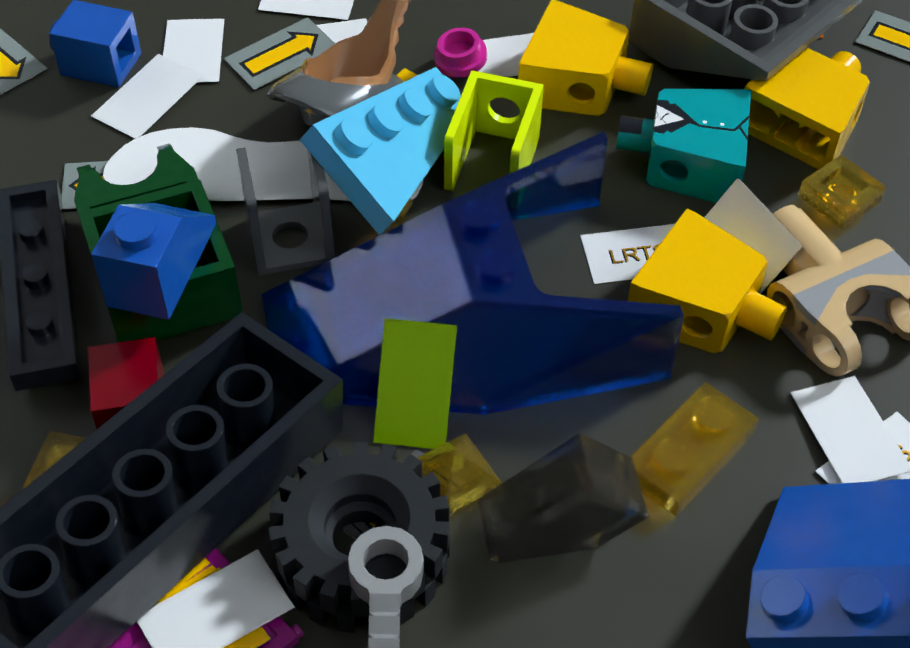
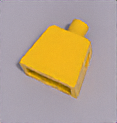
M551 0L519 62L518 80L544 84L542 109L600 116L605 114L615 89L645 96L650 84L653 64L626 57L630 31L625 25L569 4Z
M806 48L767 81L751 80L744 88V90H751L748 134L829 174L858 121L870 85L868 77L861 73V64L858 58L847 51H839L831 58H828Z
M686 209L631 281L624 322L711 353H717L724 350L739 326L771 341L778 332L788 307L760 294L768 265L764 255L696 212Z

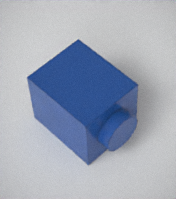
M72 0L62 16L54 21L49 32V45L54 51L60 75L119 88L142 54L133 12Z

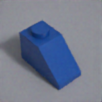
M157 203L118 205L91 253L106 306L169 320L216 225L215 215Z

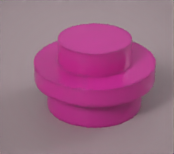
M454 28L446 31L439 37L434 50V61L437 69L450 77H467L470 75L471 70L478 72L485 65L488 57L484 41L479 38L475 31L469 28Z

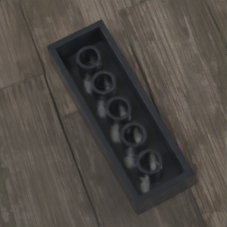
M243 312L237 315L0 508V648H108L269 499L279 489V485L286 475L292 477L297 473V464L309 456L312 459L343 430V379Z

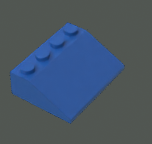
M910 479L783 487L752 570L746 639L751 648H910Z

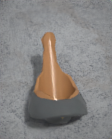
M381 0L360 34L338 41L315 58H306L301 67L274 83L266 96L279 102L289 101L297 104L304 123L311 127L315 123L403 83L392 72L396 64L395 46L399 42L398 28L404 22V14L408 10V4L411 0Z

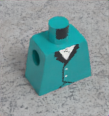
M663 89L658 93L654 119L621 115L616 149L649 153L646 181L650 186L717 203L736 179L743 180L747 156L751 90Z

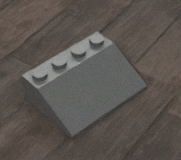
M634 0L628 43L668 68L767 81L864 0Z

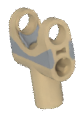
M788 205L773 213L783 226L800 242L802 248L782 269L788 276L770 284L767 289V297L788 307L780 328L801 352L827 374L837 377L857 369L861 364V346L851 328L853 321L873 322L883 326L890 333H897L903 339L910 341V266L887 243L875 238L841 253L801 208H797L795 205ZM835 347H837L840 356L836 352Z

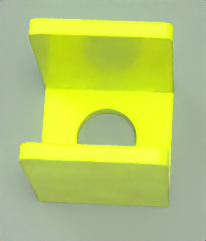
M471 70L444 139V190H454L476 132L515 139L510 155L508 203L517 205L540 139L544 84ZM495 98L509 99L519 107L520 114L513 118L502 117L492 110L490 101Z

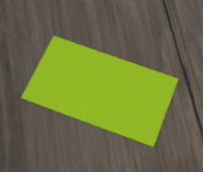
M385 318L373 443L445 450L457 325Z

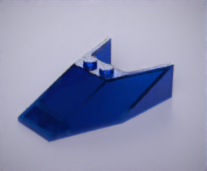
M601 132L441 204L262 294L268 330L342 378L343 404L377 406L385 318L457 325L449 412L482 415L670 379L684 314L680 305L549 295L540 291L533 281L512 221L599 206L608 142L605 132Z

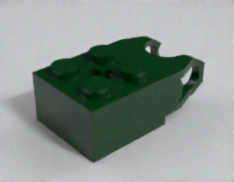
M170 143L157 147V166L154 172L146 179L135 184L118 185L109 183L102 179L98 171L91 168L90 164L76 168L79 179L74 202L90 255L118 205L157 203L214 215L202 182L198 179L194 167L177 154ZM217 220L212 234L169 320L107 307L118 342L155 337L156 341L233 319L243 312L235 266Z

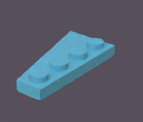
M437 67L313 124L301 137L300 141L380 236L395 221L444 150L445 135L460 100V91L450 78L442 75Z

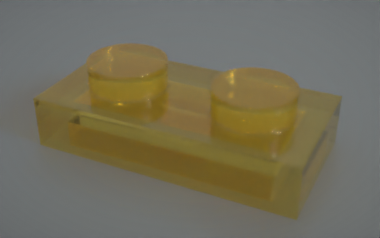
M705 382L625 462L622 478L676 517L755 433L759 418Z

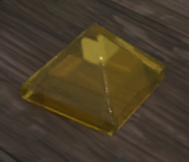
M466 433L417 457L422 461V477L433 471L440 481V496H447L449 514L501 488L500 479Z

